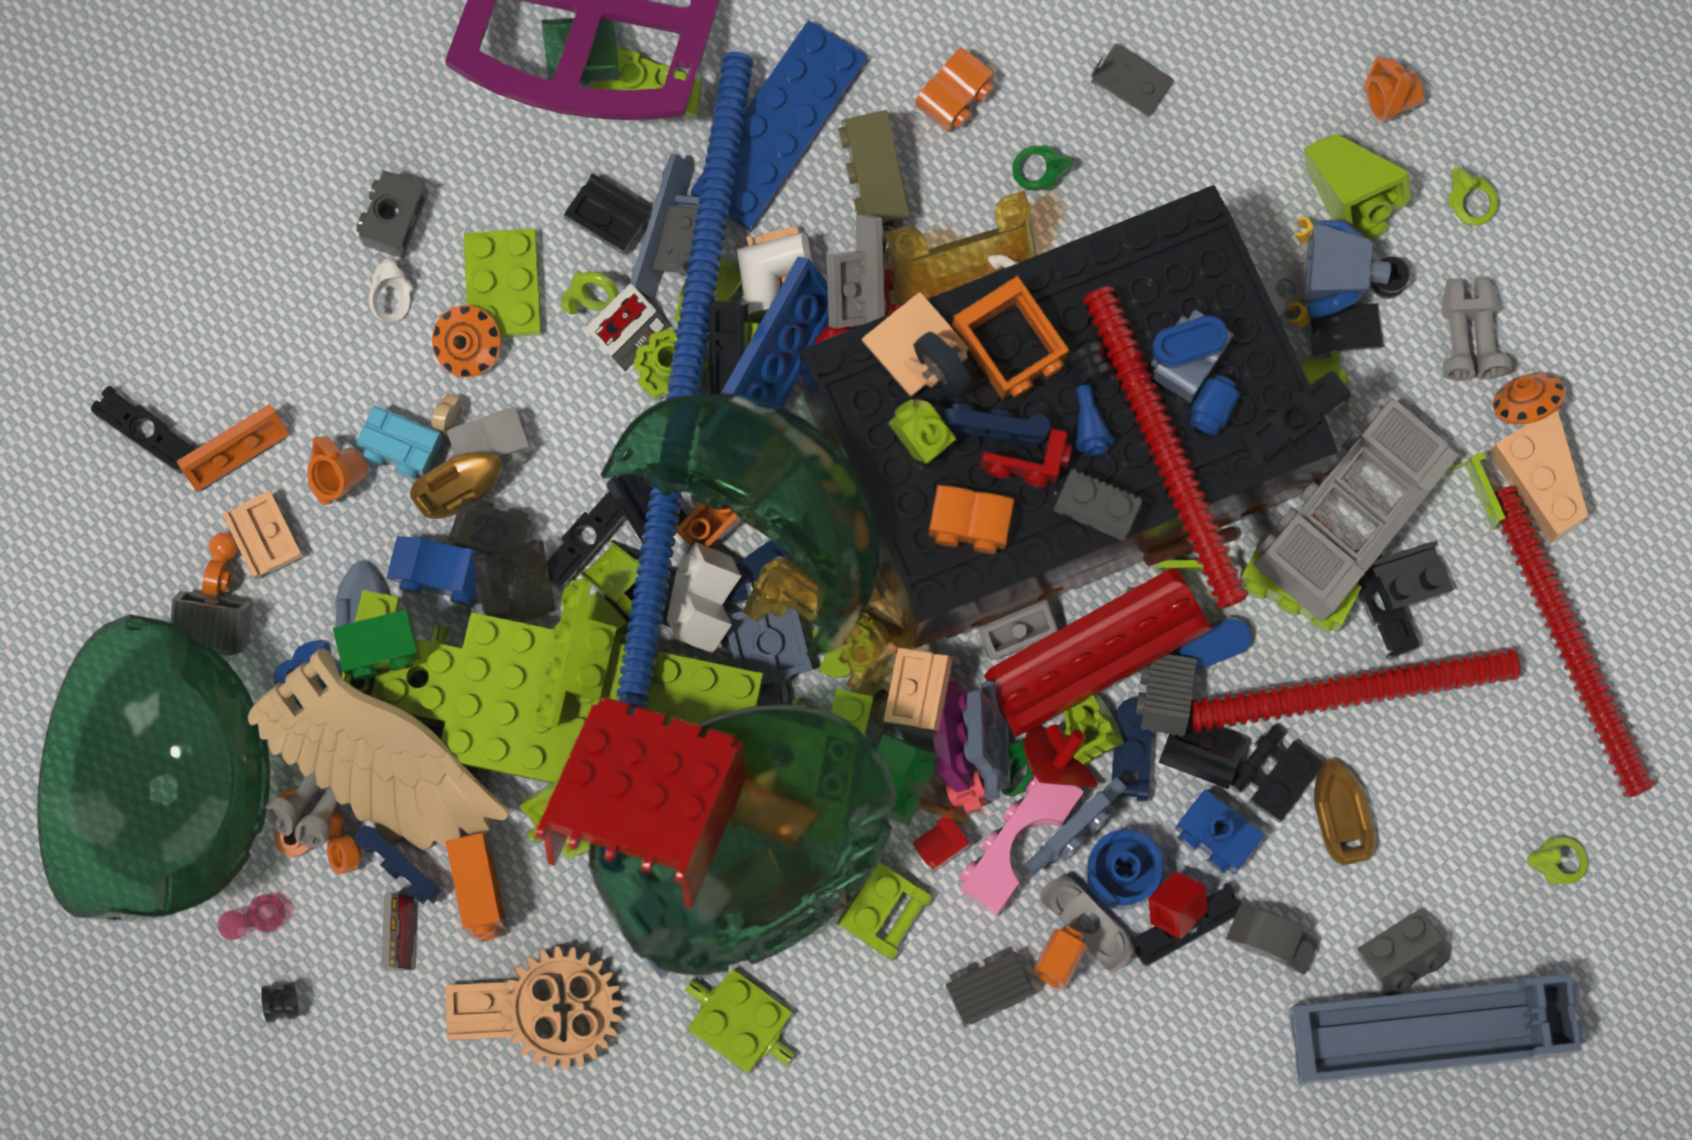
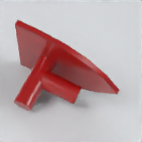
M1054 724L1047 729L1038 725L1025 733V756L1039 783L1097 788L1098 783L1088 767L1073 757L1086 739L1083 732L1075 729L1066 739L1060 727Z

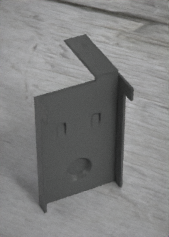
M1115 43L1102 64L1103 56L1099 60L1091 75L1093 78L1090 83L1095 86L1098 84L1149 117L1173 79Z
M669 206L653 265V270L656 274L659 275V271H667L688 277L686 272L687 268H689L688 260L691 257L690 249L693 247L691 242L695 236L693 230L696 226L695 218L698 216L697 208Z

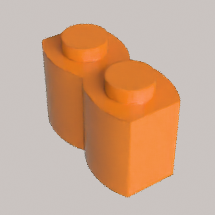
M960 47L915 99V107L948 133L954 127L960 129L972 114L969 110L970 107L977 100L981 103L984 102L995 88V85L992 84L994 72L963 47Z
M938 485L929 536L935 537V542L940 545L957 547L959 542L973 544L975 551L995 554L997 548L1005 549L1014 499Z
M1064 926L1062 930L1055 928L1033 968L1032 975L1058 990L1065 991L1087 949V945L1082 942L1084 935L1068 926Z

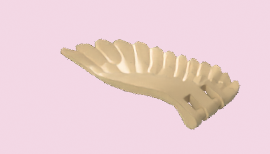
M318 649L310 656L309 663L300 664L286 676L285 683H277L263 694L252 706L248 714V723L250 725L258 724L260 739H268L269 750L273 755L282 753V757L288 765L298 762L299 770L305 777L315 772L316 783L321 789L331 786L337 802L341 805L351 803L352 811L358 820H373L378 833L391 843L399 837H404L410 844L422 850L431 847L434 841L446 847L445 841L463 837V830L469 835L479 833L485 835L491 828L488 818L506 820L509 816V809L491 794L459 762L436 734L406 711L366 695L344 682L339 675L333 656L326 649ZM317 675H319L321 679L324 681V683L327 685V687L323 690L318 681ZM293 695L296 696L303 706L300 710H297Z

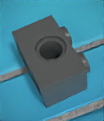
M383 170L380 180L375 179L369 192V200L372 201L367 213L362 212L357 223L356 231L359 233L358 236L363 246L404 259L428 196L423 182ZM386 209H399L398 214L394 218H382V214Z

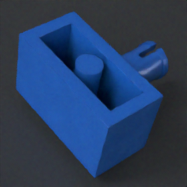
M1206 789L1203 790L1175 827V830L1180 833L1177 838L1184 845L1194 851L1200 848L1210 856L1207 861L1223 874L1228 870L1234 875L1264 836V834Z

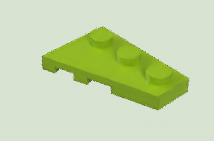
M599 37L593 89L640 90L662 88L670 67L665 64L659 65L641 57V54L630 49L628 51L611 44V41ZM676 70L674 78L685 81L687 74ZM696 78L685 115L677 117L698 119L702 88L700 79Z

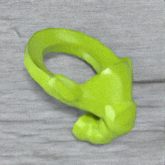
M1455 167L1451 171L1452 192L1448 194V206L1454 210L1455 215L1461 222L1467 225L1480 226L1487 223L1495 215L1498 208V197L1489 181L1482 176H1473L1464 171L1463 168ZM1473 189L1484 191L1489 198V208L1480 217L1468 215L1463 207L1465 195Z
M577 271L571 279L572 284L570 288L566 289L561 296V308L570 315L577 313V304L592 310H604L619 295V292L613 281L604 274L595 271L584 273ZM587 283H594L602 287L608 295V300L605 302L592 300Z
M1551 837L1542 842L1541 849L1527 857V863L1534 870L1543 874L1549 884L1556 886L1558 884H1573L1582 879L1587 871L1588 859L1585 850L1575 840L1567 837ZM1562 846L1570 847L1578 855L1579 867L1574 874H1565L1556 865L1561 861V851L1559 848Z

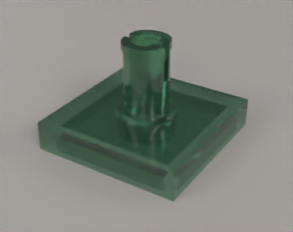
M574 18L541 20L547 80H551L555 76ZM605 19L600 23L581 80L583 85H587L591 81L620 79L613 20Z

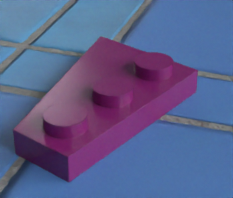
M950 675L939 731L933 730L935 753L938 755L936 759L938 774L956 793L970 789V773L973 771V763L968 762L964 752V742L968 740V729L964 723L963 709L967 708L968 691H965Z

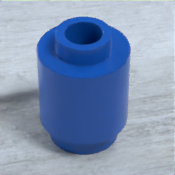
M1216 375L1214 379H1205L1191 408L1190 413L1192 417L1190 424L1202 432L1217 435L1220 429L1225 428L1239 399L1240 393L1235 389L1236 384L1230 379Z

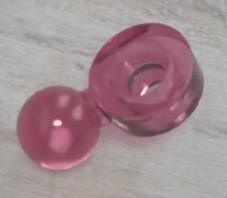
M269 894L260 895L252 900L247 913L242 914L235 910L223 913L217 923L218 932L227 940L241 938L249 927H253L260 933H273L285 921V908L277 897ZM263 907H270L274 913L271 918L263 919L259 916V911Z

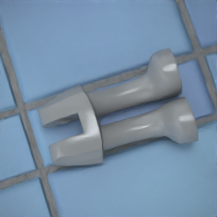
M1488 277L1475 278L1474 299H1464L1462 279H1448L1446 282L1442 300V317L1450 319L1452 351L1451 357L1443 362V378L1454 381H1468L1475 375V365L1470 353L1468 320H1474L1478 379H1494L1507 375L1512 371L1510 358L1507 355L1497 353L1495 347L1493 315L1498 312L1499 304Z
M312 772L303 779L290 799L275 797L267 803L263 811L269 823L281 834L289 836L295 829V838L300 844L318 848L323 847L330 836V828L327 822L339 802L336 801L331 786L322 790L326 792L309 815L304 816L300 820L303 812L320 789L316 783L315 772Z

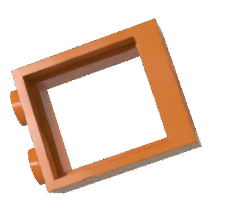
M1018 276L954 316L952 327L969 347V352L1002 400L1010 395H1013L1014 398L1022 396L1034 386L1032 384L1033 380L1043 374L1046 378H1049L1065 367L1063 361L1066 360L1068 355V348ZM1016 304L1050 355L1009 381H1006L973 333V330Z
M483 833L445 841L463 930L471 938H478V942L499 938V932L508 930L491 843Z

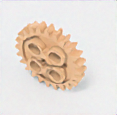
M555 947L552 952V958H549L547 952L543 949L538 952V963L530 956L525 958L528 970L518 966L513 969L515 975L519 978L518 981H505V985L513 991L511 994L500 996L501 1000L509 1003V1008L500 1011L499 1015L510 1017L511 1021L504 1025L502 1029L504 1031L514 1030L515 1035L510 1039V1045L521 1041L523 1046L519 1055L524 1056L532 1051L534 1053L532 1064L534 1065L538 1064L544 1057L546 1058L547 1069H553L556 1061L559 1060L562 1070H567L572 1058L577 1067H581L584 1065L583 1054L591 1060L597 1059L594 1047L597 1046L603 1050L608 1049L609 1045L603 1037L605 1035L611 1037L617 1035V1032L610 1027V1023L622 1020V1017L613 1013V1008L623 1005V1002L612 1000L611 995L620 988L619 986L608 987L606 982L613 974L612 972L603 975L599 973L603 964L601 960L592 966L588 964L590 953L586 952L579 959H576V950L572 947L568 950L566 956L563 957L560 947ZM556 975L562 976L561 1002L563 1005L569 1006V1012L564 1013L562 1016L566 1034L565 1042L560 1040V1012L553 1011V1005L559 1003L560 1000ZM580 978L585 982L587 991L583 998H576L570 992L569 987L572 979ZM538 980L545 982L549 986L550 994L545 1001H539L533 995L532 987ZM577 1015L585 1017L589 1022V1031L585 1036H579L573 1030L572 1023ZM540 1018L547 1019L552 1024V1034L548 1039H542L536 1034L535 1024Z

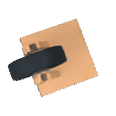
M921 292L917 293L862 338V342L910 397L927 384L933 387L936 383L949 394L957 396L972 383L971 377L962 363L967 359L966 352L969 350V347Z

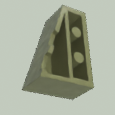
M887 110L841 120L842 127L838 128L842 149H848L850 163H846L847 175L850 185L856 184L859 198L853 199L856 215L867 214L881 217L882 222L909 217Z

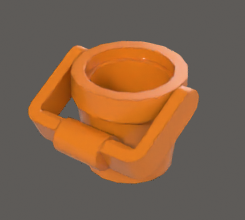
M1380 56L1375 58L1363 87L1364 91L1367 92V99L1374 116L1380 121L1394 118L1399 113L1421 105L1424 93L1419 76L1412 70L1406 71L1393 58Z
M328 436L314 437L311 458L307 468L308 487L320 503L325 505L332 504L334 499L344 496L351 488L366 478L368 473L366 459L356 449L347 448L339 450Z

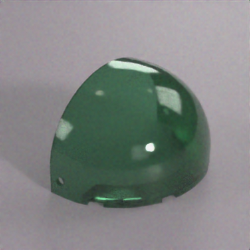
M729 393L684 395L659 402L636 417L622 433L600 476L610 478L627 474L642 475L664 495L671 496L672 492L682 491L690 493L692 501L717 510H721L723 505L727 506L744 523L760 531L784 549L803 569L808 578L818 584L816 597L819 610L812 623L819 630L811 642L806 655L811 658L830 653L842 647L862 619L872 598L880 565V538L874 508L864 483L838 446L824 433L795 413L765 400L746 395Z
M129 614L103 625L91 635L77 653L56 697L46 731L40 764L37 797L38 840L48 885L60 906L67 913L75 917L107 922H141L162 919L194 908L216 896L230 884L251 856L249 851L257 834L262 832L267 814L265 806L269 802L270 760L267 739H260L258 724L250 725L248 723V714L254 703L239 676L219 653L209 645L203 646L188 635V630L176 624Z
M782 704L736 710L698 724L703 726L702 738H705L709 728L734 735L736 736V741L744 744L746 782L692 909L684 906L682 883L675 882L676 869L655 863L650 873L643 872L641 868L644 859L618 851L614 861H608L604 858L606 847L593 843L589 844V867L594 886L614 924L636 955L641 959L645 957L654 962L657 968L676 974L708 975L729 972V965L747 960L751 965H754L794 946L833 918L835 914L832 909L847 894L854 897L873 872L885 851L893 828L889 823L891 809L896 808L897 794L887 762L869 739L846 719L818 708Z

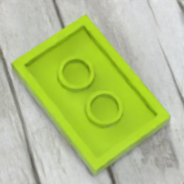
M535 228L463 233L467 305L479 307L489 313L499 327L501 338L540 336L541 315Z

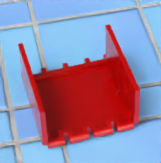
M605 696L603 700L599 699L597 705L592 704L538 823L535 838L544 840L547 862L553 866L556 865L568 836H570L568 848L577 850L581 840L607 848L604 858L608 861L613 862L618 851L644 859L641 868L643 872L650 873L655 863L676 869L675 882L682 883L684 906L692 909L746 782L744 744L736 741V736L711 728H709L705 738H702L703 726L675 717L672 718L669 727H666L667 715L639 706L636 707L633 715L630 716L631 704Z

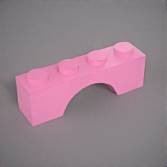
M1033 774L1025 788L1028 794L1020 804L1014 801L1002 817L1007 822L999 834L992 831L980 849L985 854L978 864L971 861L959 877L964 882L960 892L995 917H998L1019 887V881L1013 873L1010 864V850L1013 843L1021 833L1034 826L1054 825L1062 827L1083 797L1084 791L1077 786L1039 783Z

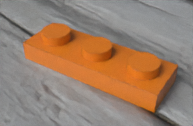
M268 404L176 462L196 492L290 434L271 404Z

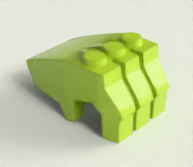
M1099 693L1063 711L1066 729L1063 731L1065 737L1068 738L1075 729L1080 730L1086 736L1085 741L1073 756L1082 764L1090 763L1099 758L1100 755L1108 753L1110 749H1115L1124 744L1119 726Z

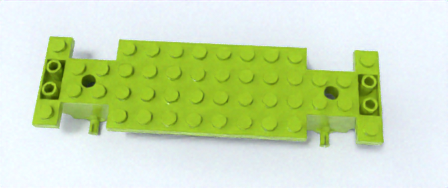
M362 590L355 622L397 612L401 599L396 596ZM472 612L463 648L445 645L449 628L434 625L431 641L417 639L421 659L413 661L412 667L399 671H391L390 667L376 670V676L364 680H354V676L348 677L342 671L341 679L358 691L406 711L428 729L443 728L441 741L463 765L547 783H553L559 779L592 704L597 705L599 701L565 693L558 726L547 728L536 726L537 716L535 708L539 697L543 694L546 683L544 670L548 660L552 657L555 645L553 642L554 630ZM613 642L600 696L601 700L605 696L616 700L619 699L616 692L617 689L621 688L618 680L620 677H623L620 673V668L625 665L622 662L623 655L627 654L624 651L625 644ZM657 652L656 657H653L656 661L655 667L651 669L654 672V676L649 680L652 683V688L647 691L650 694V700L645 702L648 705V709L667 715L666 727H669L672 718L675 717L703 726L702 738H705L709 728L736 736V741L744 744L746 782L742 791L760 795L770 801L765 823L772 825L775 811H777L774 825L781 826L785 805L797 803L811 806L804 836L842 845L865 742L873 696L836 689L829 725L804 720L808 703L803 701L800 702L799 712L796 715L799 701L792 700L789 717L756 710L764 676L763 673ZM420 670L427 671L429 679L426 685L421 688L412 687V675ZM781 747H789L795 752L794 760L788 765H779L774 761V754Z

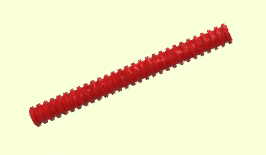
M1109 286L1099 288L1089 293L1083 299L1084 305L1090 307L1088 315L1094 317L1092 324L1094 327L1099 328L1097 332L1098 337L1104 339L1102 344L1105 349H1108L1106 356L1108 359L1113 360V369L1118 371L1116 378L1123 383L1120 386L1121 390L1127 392L1126 401L1132 403L1130 407L1131 412L1137 414L1135 422L1141 424L1142 427L1139 431L1147 437L1144 440L1145 444L1151 446L1149 454L1156 458L1153 463L1156 467H1160L1161 470L1158 474L1166 480L1163 483L1164 488H1169L1168 497L1175 501L1173 508L1180 512L1177 516L1178 520L1184 521L1185 525H1183L1182 529L1184 532L1189 533L1187 537L1188 542H1193L1194 544L1192 552L1194 554L1198 553L1199 558L1196 561L1198 564L1203 565L1204 568L1201 572L1209 578L1206 583L1207 586L1213 587L1211 595L1218 599L1216 603L1217 608L1225 609L1244 601L1249 592L1248 590H1243L1244 581L1237 577L1239 570L1232 566L1235 562L1234 558L1228 557L1227 554L1230 549L1222 543L1225 538L1223 535L1218 534L1220 530L1219 525L1213 523L1215 515L1208 511L1211 506L1203 500L1206 497L1205 493L1199 491L1201 483L1200 481H1195L1196 472L1189 468L1191 461L1184 457L1187 453L1186 449L1180 448L1182 440L1180 437L1175 436L1177 429L1170 425L1172 422L1171 416H1166L1165 414L1168 410L1167 406L1161 405L1163 397L1161 394L1156 393L1158 386L1156 383L1151 382L1153 379L1152 373H1147L1146 371L1149 367L1148 363L1142 361L1144 354L1142 351L1137 350L1139 343L1132 339L1134 336L1133 330H1128L1130 322L1128 319L1123 318L1125 311L1123 308L1118 307L1120 304L1119 298H1114L1113 296L1116 292L1115 288Z
M1508 486L1494 493L1505 516V519L1499 521L1498 525H1502L1501 534L1506 535L1508 538L1505 541L1506 545L1512 546L1510 553L1512 556L1517 557L1515 564L1522 568L1520 575L1521 577H1526L1525 585L1532 589L1529 594L1537 600L1534 605L1536 608L1541 609L1540 617L1546 619L1544 626L1546 629L1550 628L1551 630L1549 634L1550 639H1555L1556 641L1554 648L1556 650L1560 649L1561 654L1559 658L1566 662L1563 667L1565 671L1569 670L1571 673L1568 678L1570 681L1575 682L1576 685L1573 688L1575 692L1579 691L1581 694L1578 699L1586 705L1583 710L1585 713L1589 712L1591 716L1588 718V721L1595 724L1593 731L1595 734L1599 733L1601 737L1598 739V742L1605 746L1603 750L1604 755L1609 754L1610 760H1608V763L1615 767L1613 774L1620 778L1618 785L1619 787L1623 786L1625 789L1623 796L1631 798L1653 788L1655 781L1648 778L1650 771L1643 767L1645 760L1644 758L1640 759L1638 756L1640 749L1633 746L1635 739L1628 735L1631 730L1623 724L1625 717L1619 716L1618 712L1621 709L1619 705L1615 706L1613 703L1616 698L1608 692L1611 689L1610 685L1604 684L1603 680L1606 677L1598 671L1601 666L1599 663L1595 664L1593 660L1596 658L1595 653L1589 652L1591 645L1589 642L1585 643L1584 641L1586 634L1579 630L1581 623L1579 621L1575 622L1574 617L1576 613L1569 609L1571 602L1569 600L1566 601L1564 598L1566 591L1560 590L1559 586L1562 583L1554 577L1557 572L1555 569L1550 568L1552 561L1551 559H1546V549H1541L1540 547L1542 540L1535 536L1537 529L1531 528L1530 524L1533 521L1525 515L1528 510L1526 507L1521 506L1523 502L1522 497L1516 496L1518 492L1517 487Z
M1511 647L1507 648L1505 652L1501 649L1495 650L1494 654L1486 651L1483 653V656L1479 653H1474L1472 658H1469L1468 655L1461 656L1460 660L1457 657H1451L1448 662L1443 658L1438 663H1435L1433 660L1428 661L1427 665L1419 662L1416 664V667H1413L1411 664L1405 665L1404 669L1400 666H1395L1393 671H1390L1389 668H1384L1380 673L1377 669L1372 670L1371 674H1367L1366 671L1360 672L1359 676L1351 673L1348 675V678H1345L1343 675L1337 676V680L1327 677L1325 682H1322L1321 679H1316L1313 684L1310 681H1304L1301 686L1296 682L1292 684V687L1284 684L1281 685L1280 689H1277L1275 686L1269 688V691L1260 688L1258 693L1248 690L1246 695H1243L1242 692H1236L1234 697L1230 694H1225L1224 698L1221 699L1218 695L1213 696L1212 700L1204 697L1201 699V702L1192 699L1189 720L1192 729L1197 733L1201 732L1202 728L1210 731L1213 729V726L1222 729L1225 724L1234 727L1236 722L1246 725L1248 720H1251L1252 723H1257L1260 718L1263 721H1269L1272 716L1277 720L1281 718V715L1289 718L1292 717L1293 713H1296L1298 716L1304 714V711H1307L1309 714L1315 713L1316 709H1319L1320 712H1325L1327 707H1330L1331 710L1338 709L1339 705L1343 708H1348L1351 703L1356 707L1360 706L1363 701L1368 705L1372 703V700H1375L1377 703L1383 702L1384 698L1392 701L1395 699V696H1398L1399 699H1404L1406 694H1409L1410 697H1416L1418 692L1422 695H1427L1429 691H1432L1434 694L1439 693L1440 689L1447 692L1451 690V687L1459 690L1462 689L1463 685L1467 688H1472L1474 683L1478 686H1483L1485 681L1489 684H1495L1498 679L1501 683L1506 682L1508 678L1514 681L1518 680L1520 676V661L1517 652Z

